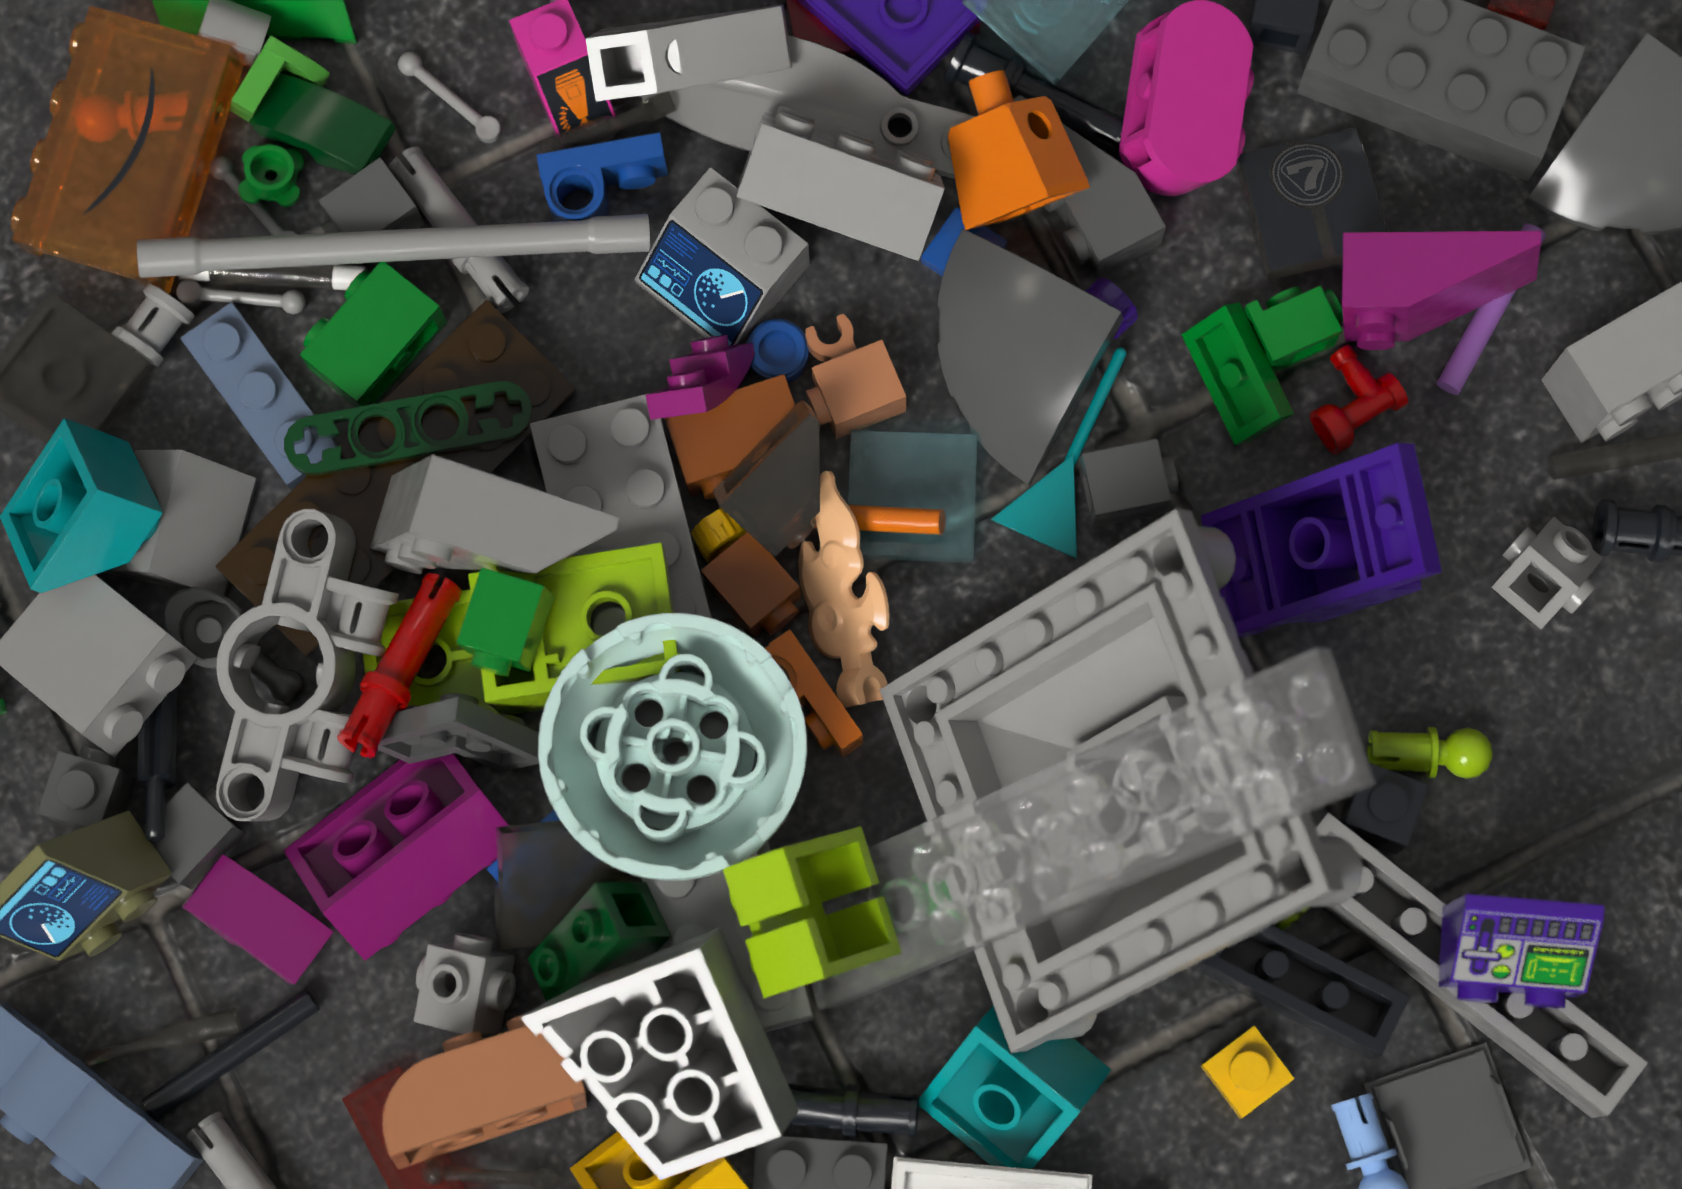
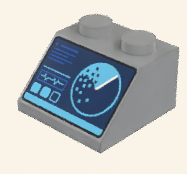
M710 167L669 215L634 280L637 285L703 337L728 335L729 345L743 344L749 338L752 331L760 325L809 267V247L805 240L760 205L736 197L738 188Z

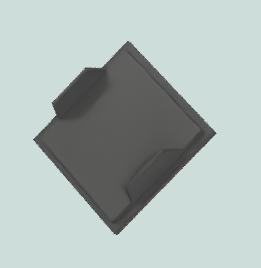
M1486 1042L1363 1084L1366 1094L1371 1092L1374 1099L1372 1101L1389 1149L1396 1148L1398 1154L1389 1158L1393 1170L1404 1178L1409 1189H1471L1532 1168Z

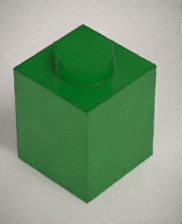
M481 567L456 643L467 653L473 655L470 664L479 669L507 677L511 667L530 672L555 597L543 585Z

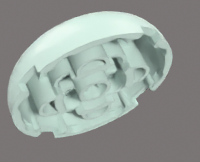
M663 613L627 621L616 626L617 629L599 638L585 650L582 649L565 667L551 690L544 708L539 732L538 756L545 791L559 819L570 834L591 854L616 869L631 875L662 881H684L717 874L726 867L742 862L759 850L780 828L795 803L801 788L807 757V735L799 699L785 673L771 657V654L750 636L733 626L715 619L683 613ZM676 640L679 655L670 658L663 665L660 674L636 682L591 685L604 669L633 665L645 658L664 653L662 641ZM646 700H654L664 709L662 720L653 727L642 726L635 718L637 707ZM711 712L721 713L728 720L729 727L727 732L718 739L707 738L700 731L702 718ZM676 741L684 743L688 747L687 756L679 757L677 764L667 762L663 754L666 746ZM634 764L645 766L651 774L649 785L639 792L627 790L622 783L624 771ZM701 776L710 778L716 786L714 797L705 804L692 802L687 795L689 783L694 778Z

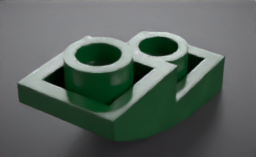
M283 73L276 77L261 101L255 115L249 121L259 136L306 149L318 164L354 175L379 158L396 130L392 121L365 106L321 86Z

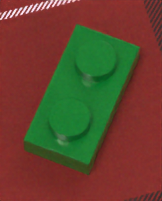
M1240 302L1224 305L1181 334L1235 446L1250 443L1294 415Z

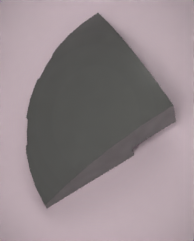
M1646 33L1526 201L1553 217L1593 231H1600L1607 226L1623 229H1640L1644 236L1682 231V57L1652 35Z
M962 229L950 253L938 297V351L942 372L949 393L955 398L962 415L969 424V430L998 463L1030 486L1092 381V373L1122 324L1124 317L1121 311L1069 282Z

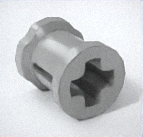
M148 283L143 290L146 296L144 301L125 327L117 326L112 332V336L142 359L159 367L164 360L161 355L163 349L181 324H190L195 315L175 298Z

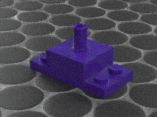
M1411 443L1393 444L1200 515L1202 526L1219 529L1228 536L1234 547L1236 556L1234 572L1229 582L1219 590V594L1224 599L1238 638H1244L1289 622H1324L1422 590L1420 579L1442 572L1415 445Z

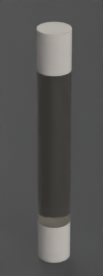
M317 265L204 271L197 275L178 277L182 280L191 279L197 281L347 290L354 278L366 270L367 267Z

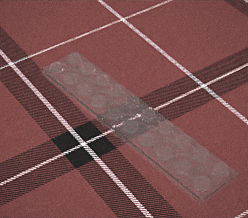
M1311 649L868 848L879 884L823 902L822 905L827 915L884 896L902 953L811 983L818 1010L840 1007L1374 785L1330 649Z

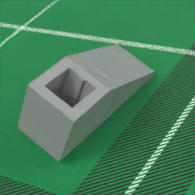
M783 5L601 29L585 38L596 101L656 94L791 69L793 67Z

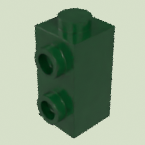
M596 882L527 959L547 1002L603 972L657 952L669 940L671 934L647 882Z

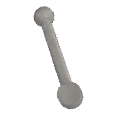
M405 52L400 56L398 60L399 70L407 76H416L472 123L481 141L492 143L498 140L501 135V128L499 122L494 117H482L428 72L422 66V60L418 54Z
M191 279L182 281L176 290L179 300L186 306H196L202 300L282 307L287 313L298 314L306 305L304 295L297 290H289L283 295L211 289L202 288L195 280Z

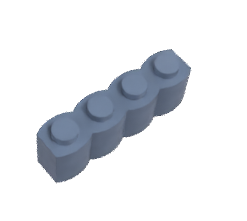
M0 1000V1109L5 1113L0 1119V1124L26 1144L31 1145L36 1138L41 1140L55 1153L49 1161L50 1164L78 1185H81L88 1178L100 1189H182L204 1159L180 1138L153 1120L150 1115L127 1096L103 1080L79 1058L54 1041L31 1020L5 1001Z

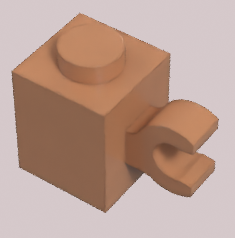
M844 314L836 316L838 330L842 336L834 344L822 343L818 339L817 332L813 326L806 328V342L810 353L824 363L812 367L814 388L806 390L805 393L818 425L821 426L829 422L836 440L906 412V394L883 340L857 349L854 343L853 326Z

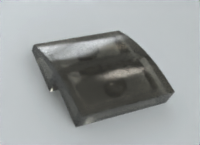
M561 821L496 827L499 883L494 884L497 947L499 950L539 946L596 882H631V874L616 869L591 854L570 834Z

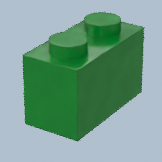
M380 262L372 272L366 269L354 278L345 292L344 298L346 302L331 319L327 316L323 317L310 329L303 342L306 348L300 353L301 358L311 372L355 407L379 403L448 323L436 302L386 262Z

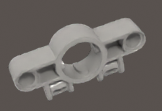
M303 509L293 513L284 522L280 531L262 605L250 609L233 622L225 633L218 650L216 665L218 682L225 699L235 710L217 781L216 798L219 807L226 816L236 821H272L280 818L289 809L293 800L299 773L351 784L354 773L349 770L353 752L345 748L337 739L338 733L344 728L350 715L338 712V710L347 700L354 684L356 673L354 651L379 657L384 655L386 647L380 642L389 606L397 604L399 594L348 581L355 553L356 537L353 528L348 522L333 514L315 509ZM323 524L328 533V544L320 555L314 557L308 547L309 536L317 526ZM277 624L312 632L318 640L323 655V663H318L316 682L318 687L314 695L300 708L288 712L289 706L269 701L264 702L256 693L251 678V667L255 664L261 650V646H257L260 638ZM254 776H258L265 789L263 801L256 809L250 806L246 798L247 784Z

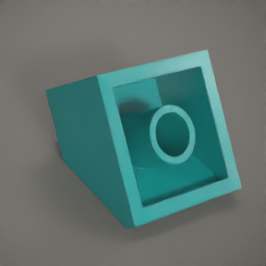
M64 418L4 508L0 519L30 589L44 593L129 563L143 542L149 540L155 533L163 511L128 441Z
M993 1005L920 1096L919 1107L989 1165L1033 1169L1081 1112L1112 1069L1074 1038L1048 1040L1028 1051L1011 1053Z

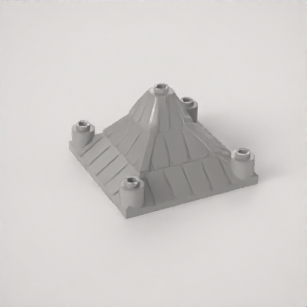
M1175 509L879 689L1011 1053L1028 1051L1048 1040L1082 1036L1091 1029L1096 1020L1097 1013L1306 907L1334 906L1345 903L1355 895L1361 884L1363 869L1360 856L1354 846L1341 837L1318 835L1312 817L1304 805L1303 795L1289 760L1285 757L1281 748V741L1268 708L1260 696L1259 686L1245 651L1242 650L1238 641V634L1224 599L1219 594V590L1229 582L1234 572L1236 556L1233 544L1228 536L1219 529L1197 526L1192 511Z

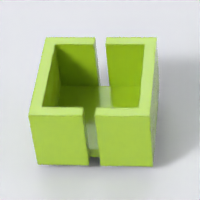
M861 826L782 847L723 869L729 888L730 901L737 913L740 926L749 925L753 937L745 941L750 954V964L754 974L757 976L763 998L902 953L884 896L827 915L822 905L823 902L879 884Z

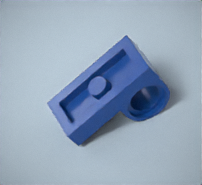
M660 132L536 155L540 179L554 222L587 220L594 216H609L607 186L619 184L620 188L626 190L640 189L654 184L657 177L668 176ZM575 190H585L593 195L591 202L583 209L569 210L562 206L564 197Z

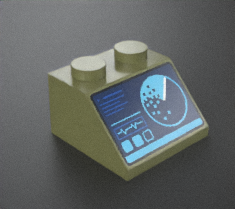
M130 811L112 816L38 844L1 882L0 937L57 961H61L84 950L89 957L95 956L111 947L122 937L118 927L123 922H129L139 917L157 902V898L153 893L173 873L153 844L145 838L144 831Z

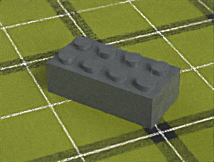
M1333 0L1296 93L1528 182L1543 159L1586 47L1464 0Z

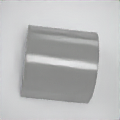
M209 0L194 44L197 45V48L244 65H253L260 54L271 15L229 0Z

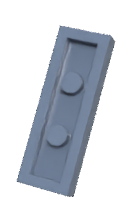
M231 302L180 339L286 485L292 490L307 475L298 472L289 463L284 451V438L288 428L294 422L314 414ZM309 429L304 431L305 441L295 445V453L307 454L310 463L317 464L322 461L323 450L337 447V445L331 438L321 439L316 429Z

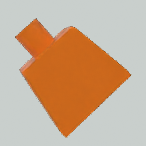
M1005 70L990 72L968 81L978 116L951 127L948 133L949 148L965 230L1009 221L1090 188L1085 172L1050 99L1042 96L1014 102Z

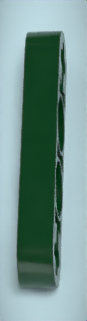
M496 381L311 415L297 420L288 428L284 438V451L289 463L298 472L308 476H321L504 442L519 437L527 429L532 416V403L528 394L519 385L510 381ZM498 394H506L509 404H520L521 413L513 415L511 427L500 428V423L496 418L478 420L477 425L482 434L468 435L469 415L461 400L475 398V411L493 407L494 396ZM445 405L457 414L459 427L451 438L434 440L424 433L421 419L430 407ZM383 417L393 424L396 438L391 447L382 452H371L360 444L358 431L366 419ZM349 421L348 440L356 457L342 460V446L323 450L322 462L317 464L310 463L307 454L295 453V445L305 441L304 431L316 429L321 439L339 437L340 435L335 423Z

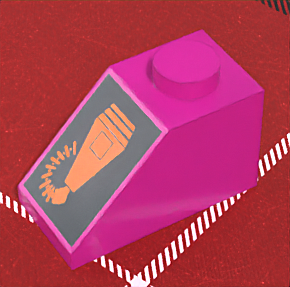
M556 0L509 20L517 48L562 150L581 147L621 130L610 100L596 101L586 39L568 0Z

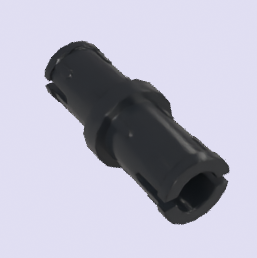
M788 1083L799 1109L788 1126L840 1129L843 1136L857 1137L858 1131L892 1133L916 1137L919 1095L861 1091V1085L847 1083L846 1089H830Z

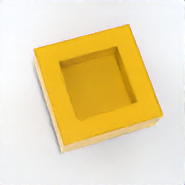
M1255 1026L1248 1029L1201 1065V1068L1240 1119L1295 1079Z

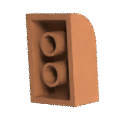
M521 1016L513 1018L506 1023L508 1032L484 1040L480 1031L451 1038L442 1043L444 1053L424 1059L409 1068L391 1089L383 1113V1135L389 1156L398 1170L587 1108L582 1080L576 1083L560 1065L566 1058L559 1055L541 1033L535 1036L520 1019Z

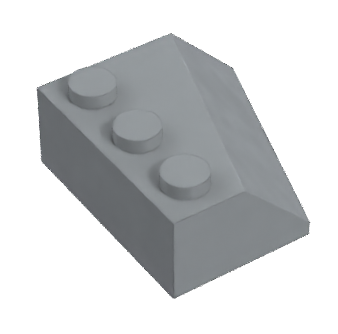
M431 455L391 476L370 549L386 553L385 564L416 574H421L423 567L429 569L480 570L483 567L493 571L537 573L616 531L620 517Z
M720 928L603 972L524 1013L520 1017L535 1036L541 1033L556 1052L565 1058L560 1065L576 1083L582 1080L607 1109L608 1114L606 1118L660 1180L777 1138L783 1134L799 1111Z

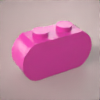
M1207 0L1186 2L1147 23L1136 34L1119 154L1124 166L1137 174L1143 187L1159 195H1183L1220 179L1234 168L1244 147L1245 130L1242 127L1244 107L1254 82V73L1250 68L1253 42L1240 19L1229 9L1218 3Z

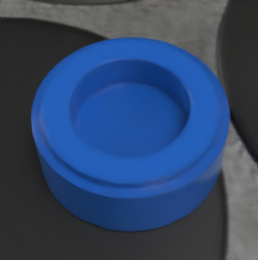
M784 319L768 320L758 325L748 338L747 343L753 342L755 352L750 369L760 380L764 381L785 374L787 383H791L798 379L805 371L809 362V349L806 335L796 324Z

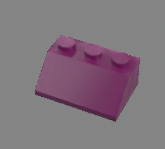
M453 753L411 764L402 760L397 761L283 851L321 912L361 958L366 961L381 948L395 942L405 929L432 908L446 902L456 889L484 867L494 863L520 839Z

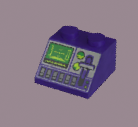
M1465 894L1442 907L1439 987L1457 988V1000L1496 1003L1498 1002V992L1525 994L1524 1005L1565 1008L1566 997L1573 998L1587 992L1604 919V905Z

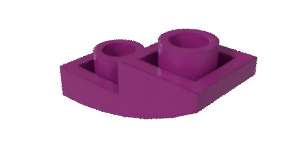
M718 335L691 341V353L670 359L672 375L667 376L668 387L645 395L650 420L708 412L726 401L738 388L750 368L755 355L753 342L729 345L728 335Z
M220 854L181 906L230 944L241 947L288 984H296L333 933L331 929L296 903L224 854Z

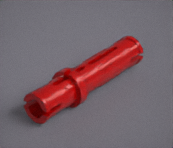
M428 573L424 576L419 591L375 671L367 672L360 683L362 695L344 728L337 735L338 741L348 750L355 753L359 743L364 746L360 751V755L369 758L375 757L378 746L397 711L406 710L412 698L409 688L455 603L459 601L462 595L461 589L450 579L445 577L439 589L436 585L440 575Z

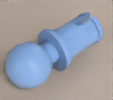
M1370 1092L1331 1105L1351 1162L1345 1164L1346 1168L1351 1170L1360 1167L1363 1174L1358 1189H1409L1404 1178L1388 1168L1386 1159L1398 1153L1396 1148L1389 1149L1372 1101L1374 1099L1372 1093Z

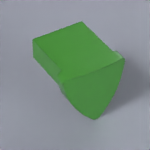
M270 35L232 98L230 111L249 122L255 115L261 101L276 77L282 72L321 87L327 81L330 73L309 57Z

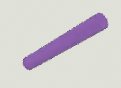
M1524 224L1521 231H1541V245L1546 238V233L1535 225ZM1516 290L1477 308L1436 382L1442 390L1453 395H1459Z

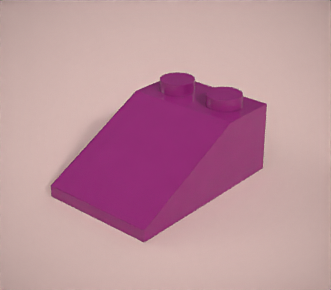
M1541 231L1343 233L1342 312L1345 342L1357 341V347L1366 350L1391 349L1395 347V341H1410L1537 279L1541 247Z

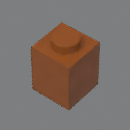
M751 530L747 531L701 570L704 583L752 639L764 630L770 636L777 633L799 612L794 604L801 599L800 587Z

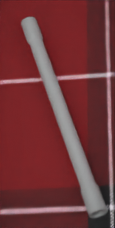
M648 214L594 216L587 220L219 239L175 237L137 240V262L140 278L197 275L204 271L551 253L591 252L593 254L650 252Z

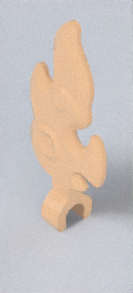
M823 471L816 482L812 501L815 524L820 539V550L816 551L811 541L802 542L798 560V572L803 596L809 609L808 629L810 638L816 649L824 656L834 659L841 658L843 672L838 679L836 692L837 698L845 708L883 700L879 689L888 685L884 674L873 665L871 651L877 647V641L871 634V628L873 625L879 630H886L888 628L889 604L883 582L875 572H869L866 575V589L861 598H857L852 591V584L861 574L864 567L863 555L860 550L859 527L854 513L837 490L833 472Z

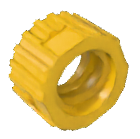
M728 505L703 518L694 527L691 535L706 562L710 563L747 531L751 530L753 534L755 531L736 505Z

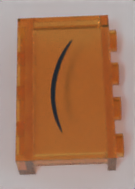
M90 5L84 23L79 22L71 35L69 54L72 60L65 81L60 80L56 84L51 96L50 114L53 118L46 139H39L31 156L30 169L34 175L27 196L21 197L17 201L12 213L11 230L14 233L12 241L29 254L41 256L42 253L135 279L144 287L150 283L170 294L175 276L140 278L137 262V240L189 236L209 175L210 162L215 156L230 110L231 100L235 95L245 63L231 45Z

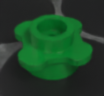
M277 145L252 146L248 148L242 156L245 180L238 186L241 199L248 204H256L260 200L276 201L282 207H290L296 204L300 199V190L296 186L297 175L304 168L302 155L295 149L285 150ZM269 172L277 174V178L273 181H269L265 177Z

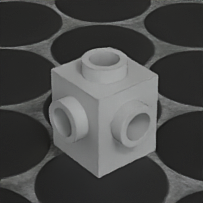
M1553 516L1538 534L1527 526L1502 556L1512 564L1495 582L1492 588L1537 627L1542 629L1561 607L1572 614L1591 594L1597 585L1588 577L1603 557L1592 549L1591 543L1584 534L1573 527L1565 526Z
M455 933L454 941L451 943L428 944L426 955L422 958L416 974V985L419 995L413 1022L460 1034L480 1031L481 1035L501 1033L504 1013L513 1000L516 988L515 976L512 973L515 955L492 950L493 939L467 933Z

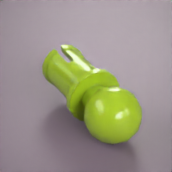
M1428 727L1426 733L1378 732L1377 730H1370L1368 735V741L1372 743V745L1367 746L1368 763L1390 771L1426 772L1427 778L1436 777L1438 765L1446 766L1457 777L1465 779L1479 777L1489 768L1493 758L1492 744L1489 739L1479 730L1468 727L1455 730L1445 740L1438 739L1436 727Z

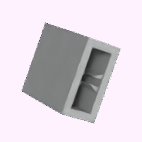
M96 575L44 593H39L0 639V666L79 733L114 758L126 743L139 733L146 719L166 695L181 683L186 671L198 658Z

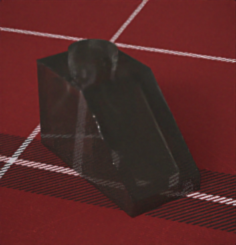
M803 399L791 409L713 490L719 507L774 557L786 546L789 549H793L801 544L816 525L814 517L820 512L819 421L812 408Z

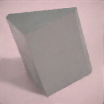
M135 450L134 454L163 514L159 519L158 527L153 536L143 542L132 560L127 564L104 571V573L177 590L192 587L207 588L227 597L230 581L215 566L243 539L258 484L257 478L185 450Z

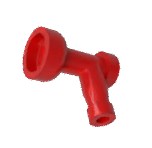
M1350 345L1337 350L1331 356L1330 361L1337 371L1341 370L1348 386L1357 396V399L1341 409L1334 404H1323L1310 412L1309 415L1312 427L1318 438L1334 455L1340 454L1353 444L1355 438L1354 430L1389 408L1393 411H1398L1408 404L1407 394L1399 380L1390 372L1375 379L1371 372L1357 359L1358 355Z

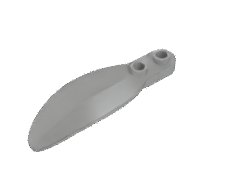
M788 35L793 65L791 69L640 96L654 110L674 122L706 137L749 152L763 112L776 115L779 106L790 108L815 119V130L836 137L839 127L855 131L874 140V151L895 158L898 149L922 155L934 161L932 166L936 168V173L955 179L948 145L949 130L953 126L974 118V116L901 96L883 78L855 60L832 49ZM894 118L905 119L910 124V134L902 138L893 136L888 129L889 121Z

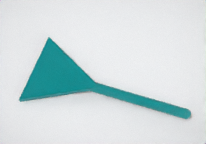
M1119 347L1114 351L1064 461L994 516L991 521L1077 559L1074 467L1125 360L1127 352L1124 348Z

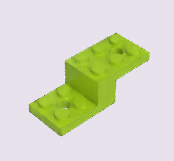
M661 542L563 558L537 573L496 571L543 585L555 597L531 671L511 667L508 677L472 666L470 663L473 655L467 653L456 643L479 572L468 574L470 589L462 591L459 601L455 603L433 644L444 649L447 659L446 665L438 676L431 679L420 678L416 675L409 688L412 698L408 705L423 706L440 701V697L445 694L459 693L477 698L479 706L497 714L513 715L544 710L554 684L569 662L582 649L585 650L599 638L603 637L594 633L590 625L591 614L598 605L605 602H615L622 605L626 615L625 622L649 615L674 613L664 545ZM414 598L397 601V604L389 606L380 642L386 647L385 651ZM676 640L662 641L664 653L645 658L633 665L604 669L591 685L636 682L660 674L663 665L670 658L679 655ZM363 653L365 674L375 671L382 657Z

